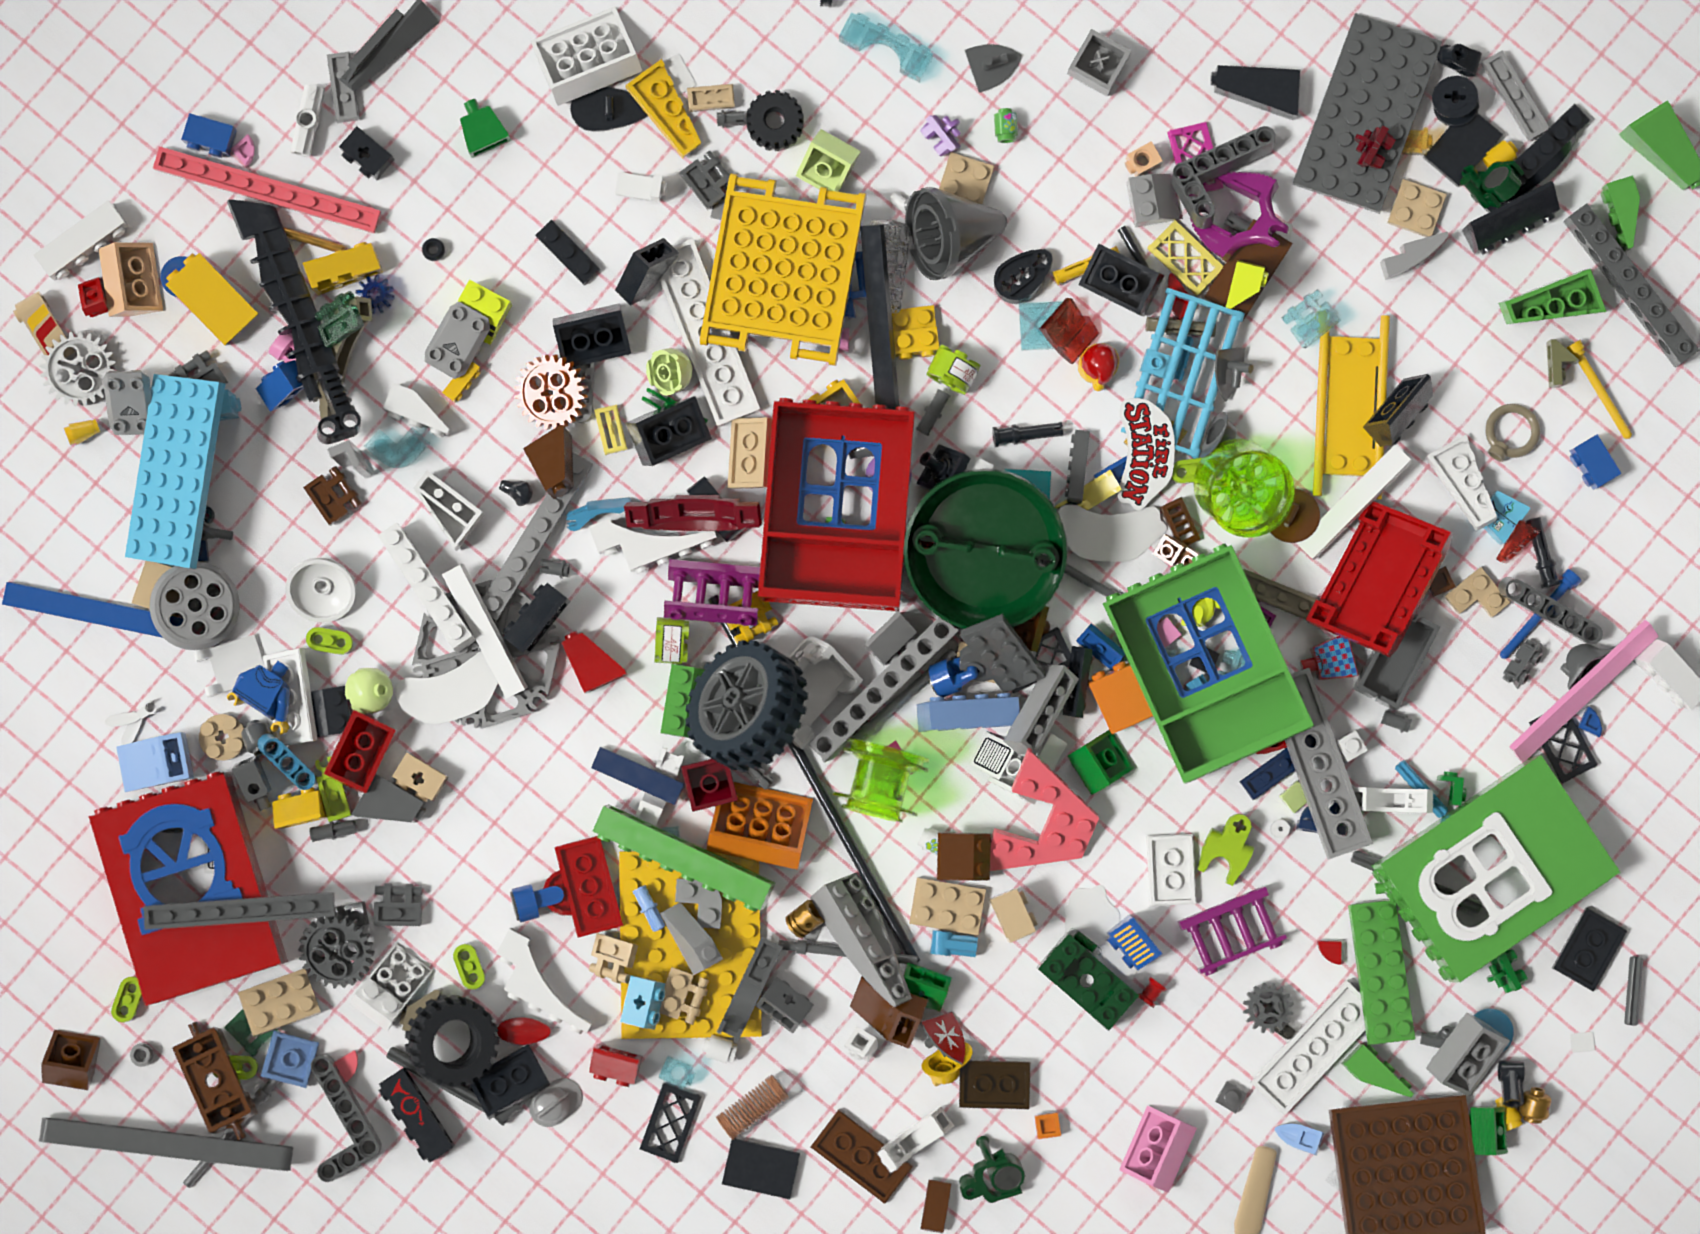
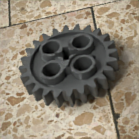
M337 913L334 919L332 917H325L324 920L322 917H318L316 923L312 921L309 924V928L304 930L303 934L305 936H302L299 940L303 944L298 948V951L303 952L299 960H306L302 968L311 969L308 976L317 975L315 982L323 979L325 987L329 982H332L334 989H336L339 983L345 988L348 982L353 986L357 981L356 979L361 981L364 974L368 973L370 970L368 966H371L374 961L370 958L375 954V951L370 950L374 942L367 941L371 935L370 933H362L365 928L364 925L359 928L356 927L357 919L350 923L348 915L344 920H341L340 914ZM328 932L334 933L337 939H332ZM348 945H353L357 952L351 951ZM316 950L322 951L325 957H320ZM336 963L342 964L345 970L339 969Z

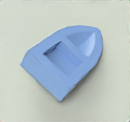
M1284 1124L1275 1127L1277 1135L1285 1143L1317 1156L1324 1136L1323 1132L1299 1124Z

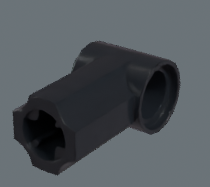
M1499 1060L1497 1073L1498 1081L1501 1082L1502 1104L1507 1106V1108L1523 1106L1524 1062Z

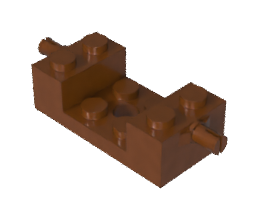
M193 1022L188 1025L193 1037L172 1047L208 1132L218 1134L226 1129L233 1128L237 1140L240 1141L247 1137L242 1124L248 1118L259 1113L250 1093L244 1091L227 1052L230 1050V1047L222 1029L213 1027L201 1033L197 1022ZM212 1073H215L219 1079L214 1087H210L207 1083V1078Z

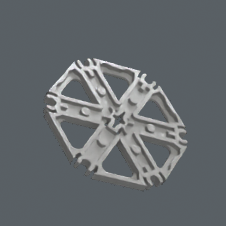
M492 580L475 584L479 594L485 596ZM519 589L514 593L497 622L494 621L512 658L525 654L503 636L509 607L514 602H519L522 605L526 602L529 604L532 602ZM446 593L445 595L455 608L456 601L452 593ZM424 613L412 666L418 663H422V666L414 667L413 672L422 671L424 674L423 678L443 675L461 666L480 652L481 649L477 641H475L459 653L455 651L432 659L428 658L426 647L432 628L438 626L433 618H429ZM459 614V615L461 616V618L463 619V621H464V622L466 623V625L468 626V624H467L465 618H464L461 614ZM551 625L530 652L543 650L547 653V662L542 680L534 682L519 669L528 688L514 695L518 700L517 707L491 715L487 712L486 705L479 711L463 717L462 725L466 726L467 719L473 718L475 721L474 728H478L480 724L479 719H482L480 729L533 713L529 711L526 706L527 704L532 709L537 710L533 700L535 697H540L543 701L546 700L545 696L539 693L540 690H543L549 696L561 644L551 645V642L560 640L559 636L554 638L549 636V631L555 629L556 625Z

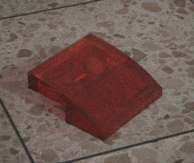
M1065 298L1039 328L1052 347L1070 364H1074L1100 334L1091 318L1081 314L1072 298Z

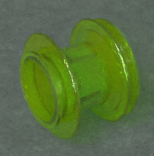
M848 739L847 743L851 744V748L845 747L843 751L854 755L858 759L850 794L831 793L834 797L847 800V803L842 804L841 808L897 823H903L900 814L917 817V813L903 809L902 805L910 774L913 772L928 773L929 769L923 767L924 763H929L930 760L896 748L857 739Z

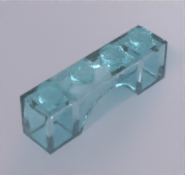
M851 12L839 35V42L858 52L871 44H883L890 47L899 58L900 73L920 83L933 59L931 50L923 44H918L917 46L911 43L910 39L903 34L898 33V35L889 32L890 29L884 24L878 23L876 25L870 22L869 18L862 13L854 14Z

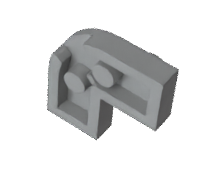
M677 879L675 902L698 904L697 922L703 928L720 929L722 899L719 891L716 889L714 892L703 888V883L697 880L691 882L686 879Z

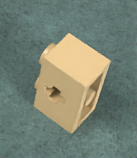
M410 753L405 754L392 775L393 778L397 779L396 785L405 790L409 787L417 791L415 796L425 802L428 799L435 801L449 778ZM423 773L424 783L416 785L414 776Z

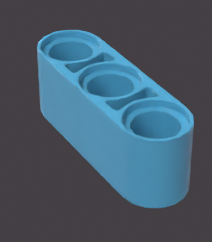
M268 733L259 738V750L299 789L308 790L315 784L313 772L276 736ZM274 741L275 747L271 751H266V745ZM286 757H291L290 764L285 767L282 766V761ZM307 773V778L302 782H298L299 775Z

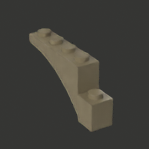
M355 296L334 300L336 323L323 326L340 368L338 374L343 376L341 382H345L347 368L358 339L367 324L372 322L371 298ZM318 380V388L322 395V398L319 399L320 418L323 419L324 417L331 416L332 413Z

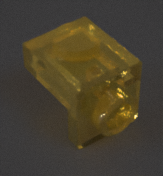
M1424 127L1423 130H1410L1402 154L1427 155L1428 148H1432L1433 135L1429 134V129Z

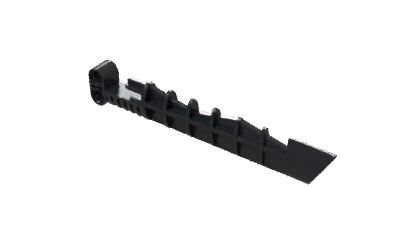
M229 199L227 204L241 239L255 238L257 257L251 259L250 262L251 264L258 263L261 279L259 285L274 303L269 307V311H279L288 326L279 329L278 333L279 335L292 333L294 350L288 353L287 356L289 359H296L297 382L302 383L309 402H317L318 399L322 398L316 383L318 379L332 413L331 416L324 417L319 421L317 438L321 443L328 445L356 436L360 431L361 416L356 411L355 406L350 405L352 399L347 397L349 391L344 389L346 386L345 382H341L343 376L338 374L340 368L276 207L262 203ZM347 420L354 421L356 425L353 427H348L344 424V422ZM329 427L333 429L334 432L331 434H325L322 431V429Z

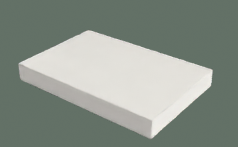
M1193 834L1146 836L1149 906L1197 904Z

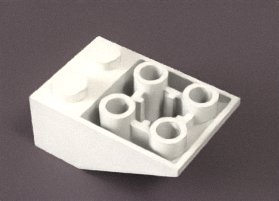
M395 943L356 991L350 1005L385 1031H388L433 970Z

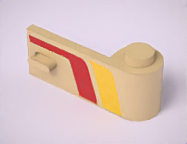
M40 291L15 304L16 310L13 311L15 317L20 323H25L44 355L49 356L50 354L46 350V346L52 349L55 347L52 342L53 339L60 343L61 334L67 339ZM69 347L65 349L63 355L66 358L75 351Z

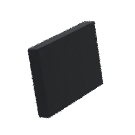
M1477 113L1476 117L1464 126H1449L1423 158L1458 187L1460 180L1463 178L1461 172L1464 171L1467 174L1464 168L1468 165L1476 167L1503 134Z
M1585 907L1552 969L1594 992L1627 930Z
M527 1044L494 1063L490 1070L485 1068L482 1072L484 1076L480 1080L472 1079L473 1084L470 1086L487 1118L490 1120L551 1084L530 1045Z
M736 1138L734 1140L731 1139L722 1185L790 1200L800 1153Z

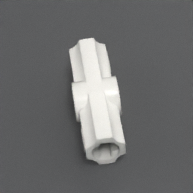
M310 84L304 85L300 108L296 114V127L290 150L293 154L311 157L315 133L319 127V115L325 91L324 88ZM306 116L313 117L312 123L308 126L302 125V120Z

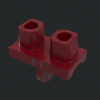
M1376 127L1373 133L1366 129L1363 136L1356 134L1354 140L1359 143L1356 151L1362 153L1357 162L1359 166H1369L1374 169L1382 167L1385 158L1377 153L1379 147L1388 151L1396 141L1394 137L1387 133L1389 130L1387 127Z

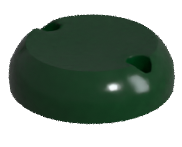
M973 469L946 478L934 486L921 499L913 511L907 525L904 540V561L907 575L919 599L936 616L962 629L1001 614L1004 615L1012 627L1034 617L1054 596L1063 578L1067 563V537L1061 517L1053 503L1033 483L1021 476L998 469ZM921 541L932 542L934 544L931 546H924ZM1037 559L1047 560L1050 562L1048 564L1043 565L1040 564Z

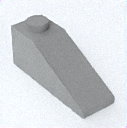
M681 903L660 913L693 975L723 959L712 938Z

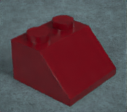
M713 759L681 766L692 812L738 801L730 768Z

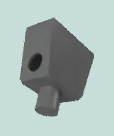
M253 756L236 763L232 771L247 802L254 800L258 812L271 807L267 794L271 791V786L259 757ZM251 784H257L259 786V790L253 789Z

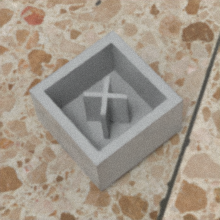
M1091 29L1071 63L1067 75L1107 96L1126 64L1131 50Z

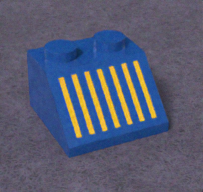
M1126 916L1107 932L1110 937L1107 941L1115 951L1118 948L1125 955L1122 957V960L1130 969L1134 967L1136 970H1139L1162 955L1161 951L1132 916Z

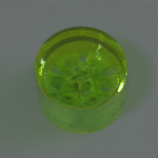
M1231 439L1219 443L1212 453L1200 460L1194 475V493L1201 509L1221 528L1235 536L1252 538L1273 531L1286 519L1294 502V481L1287 466L1266 448L1251 440ZM1252 454L1258 455L1255 460L1250 461ZM1242 457L1241 464L1234 466L1235 459ZM1262 466L1261 473L1255 475V468ZM1223 471L1222 478L1215 480L1219 472ZM1276 477L1275 484H1265V480ZM1240 482L1246 485V493L1243 492V488ZM1264 489L1262 496L1257 498L1256 491ZM1221 493H1224V500L1222 502L1217 503V496ZM1243 502H1245L1244 509L1241 511H1237V507L1241 506ZM1258 504L1263 510L1256 514L1252 505L1256 506ZM1230 506L1231 510L1229 513L1228 520L1222 518V516Z

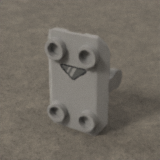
M459 301L451 305L425 350V362L453 379L465 375L474 357L476 358L482 349V343L490 330L489 319Z
M141 370L107 372L103 377L109 426L115 435H144L148 406L152 400L149 377Z

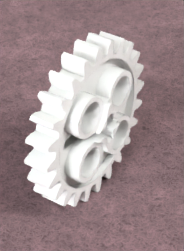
M79 331L78 337H74L73 333L69 332L68 339L61 334L60 343L53 339L52 342L55 347L52 349L46 346V350L50 354L49 356L42 355L41 357L46 360V363L39 365V367L46 369V372L40 374V377H47L48 379L43 385L52 386L48 393L51 394L56 391V400L63 396L65 397L64 404H67L71 399L74 406H77L78 400H82L83 405L86 406L87 399L89 398L95 403V395L103 398L104 396L101 392L104 389L103 377L107 372L115 371L110 369V366L116 363L115 361L108 360V357L113 354L112 352H104L107 344L99 346V337L92 341L91 333L86 338H83L81 331ZM69 347L77 351L76 359L71 361L65 359L63 355L65 349ZM91 355L97 356L100 360L99 366L96 368L88 367L86 364L87 357ZM61 360L72 365H77L78 362L82 363L83 369L97 373L98 377L82 372L75 375L73 369L59 365L58 361ZM61 369L67 370L70 374L69 380L59 382L56 379L57 371ZM82 377H88L92 381V386L89 390L80 389L78 381Z

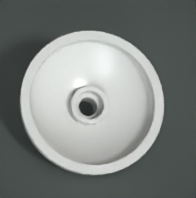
M318 557L304 560L291 570L286 581L285 592L290 606L303 618L314 622H331L341 618L350 610L355 600L356 587L352 575L343 565L328 558ZM319 581L326 582V585H321Z

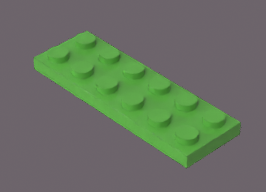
M1389 900L1349 905L1348 910L1368 1045L1415 1040L1396 902L1392 903Z

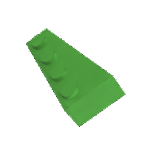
M1591 269L1578 271L1498 303L1506 325L1606 312Z

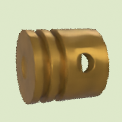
M806 900L785 918L788 928L798 938H804L824 922L811 900Z

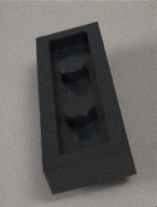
M552 219L535 235L583 285L600 270Z
M1072 646L1069 670L1079 680L1063 706L1062 715L1083 718L1086 708L1085 700L1089 686V672L1093 649Z

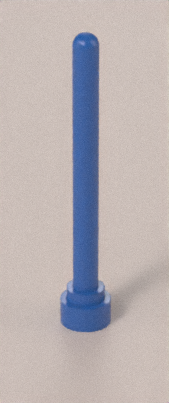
M1567 569L1562 575V583L1550 595V598L1558 602L1568 589L1576 588L1581 583V578L1570 569ZM1553 605L1548 607L1547 613L1550 611ZM1534 614L1500 652V657L1507 659L1542 618Z

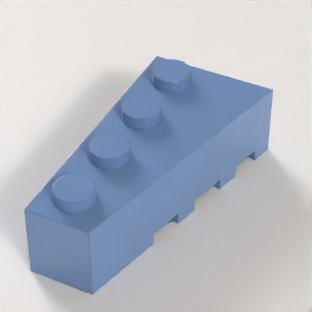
M1011 693L997 694V698H989L988 694L975 695V699L966 700V695L952 696L951 701H944V697H930V702L917 704L918 732L931 730L945 731L957 728L974 729L979 727L1012 726L1020 712L1019 697H1011Z

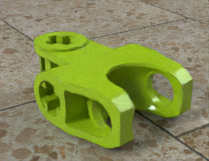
M1241 814L1232 815L1227 820L1222 832L1211 828L1202 846L1197 870L1204 873L1212 859L1223 857L1228 861L1230 868L1225 883L1233 886L1239 875L1247 867L1254 851V847L1245 843L1252 827L1248 817ZM1241 819L1244 829L1236 832V827L1233 826V823L1239 822Z

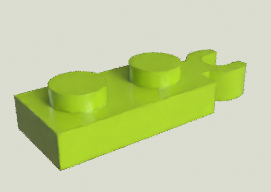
M315 760L316 768L322 772V776L316 777L328 822L352 816L344 785L323 774L326 767L321 766L320 760Z

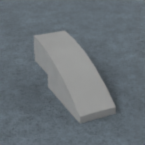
M1448 232L1402 244L1400 247L1401 254L1385 258L1380 262L1385 280L1401 275L1427 259L1449 236Z

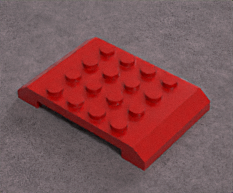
M1373 501L1359 516L1358 520L1360 523L1320 600H1316L1306 621L1316 627L1391 657L1397 651L1450 548L1453 535L1448 530Z

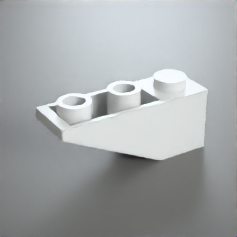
M396 383L392 384L383 409L388 412V417L398 421L402 417L409 420V425L418 429L425 426L431 429V434L443 438L444 434L450 436L451 431L414 390Z

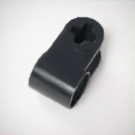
M1455 44L1453 46L1442 45L1437 60L1441 65L1455 70L1463 76L1476 77L1482 53L1463 44Z

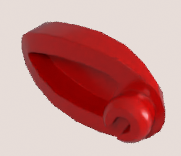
M525 1017L505 1020L497 1027V1034L502 1040L518 1045L540 1042L551 1033L550 1028L546 1024Z

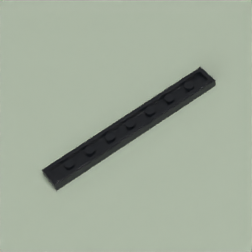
M884 224L860 226L875 405H885L887 409L896 410V407L899 406L885 229Z

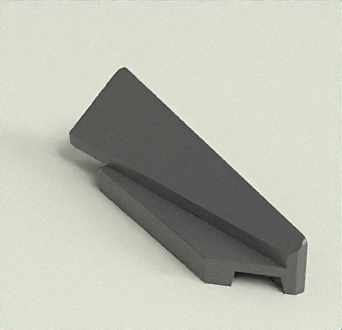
M416 0L405 15L396 9L350 60L348 64L350 68L340 78V81L352 91H356L439 23L437 17L422 0Z

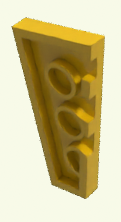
M662 58L626 84L625 88L682 159L701 145L697 132L684 110L682 100L677 95L674 83L665 69Z

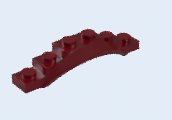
M676 495L674 499H651L649 502H627L624 505L627 527L671 531H726L760 528L762 525L759 502L721 499L720 495Z

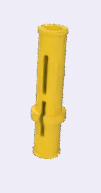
M1114 246L1113 248H1110V249H1112V250H1114V251L1120 253L1119 250H1118V248H1117V246ZM1092 256L1053 271L1056 284L1060 285L1083 275Z

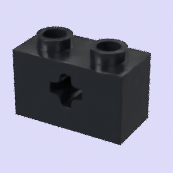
M358 126L354 128L339 146L343 152L341 156L350 164L353 162L360 166L359 171L368 179L372 176L378 180L395 160L388 151ZM363 151L369 153L370 157L368 159L361 156Z

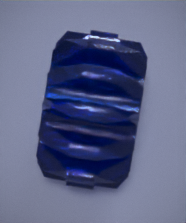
M379 275L375 276L374 281H372L370 276H367L366 280L368 283L365 284L360 281L359 285L363 290L358 289L355 293L364 298H371L372 315L376 313V308L383 314L384 309L382 306L392 307L387 300H395L394 295L388 294L394 290V287L387 286L389 280L385 278L381 281ZM375 290H377L380 296H376L375 300H373L370 294H374Z

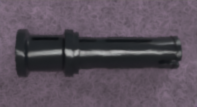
M1062 422L1025 427L1013 424L1011 427L999 429L992 427L994 447L1008 443L1018 445L1023 440L1062 437Z
M1541 517L1526 521L1538 562L1535 567L1536 570H1539L1542 580L1541 589L1561 584L1562 582L1558 579L1555 569L1556 561L1551 559Z

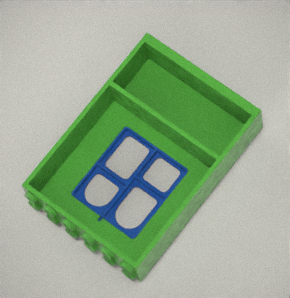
M1226 543L1213 549L1214 553L1208 556L1202 553L1193 557L1192 563L1186 566L1180 563L1171 567V572L1164 576L1162 573L1148 578L1150 582L1144 585L1139 582L1127 588L1129 592L1122 595L1119 592L1106 597L1107 602L1102 603L1184 784L1315 727L1232 545L1227 547ZM1202 598H1212L1219 604L1225 619L1215 626L1200 631L1193 619V606ZM1167 614H1177L1184 620L1194 641L1192 649L1174 657L1167 655L1157 631L1159 620ZM1229 630L1235 638L1245 664L1243 667L1232 672L1220 675L1207 650L1205 641ZM1200 657L1210 680L1192 690L1185 691L1177 677L1175 667L1190 659Z

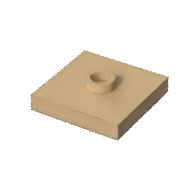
M145 561L131 603L150 609V597L156 582L172 567L157 562ZM191 576L186 577L184 580V584L186 587L188 586ZM170 590L166 594V600L169 603H176L180 599L179 593L175 590ZM174 613L171 616L177 617L178 613Z

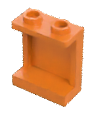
M1125 661L1112 666L1113 670L1107 673L1102 670L1091 676L1092 679L1089 680L1091 691L1111 734L1153 716L1130 663L1126 664Z

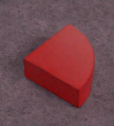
M1317 941L1318 949L1322 956L1333 964L1341 965L1342 942Z

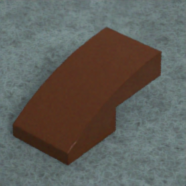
M928 1180L920 1230L944 1233L952 1183Z

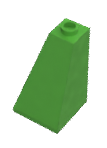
M1668 100L1629 124L1619 133L1625 142L1682 190L1691 187L1693 190L1700 185V158Z

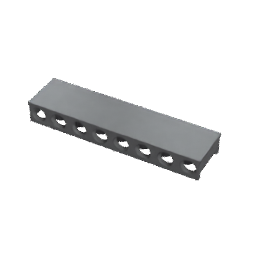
M937 618L809 743V746L825 762L959 630L943 619Z

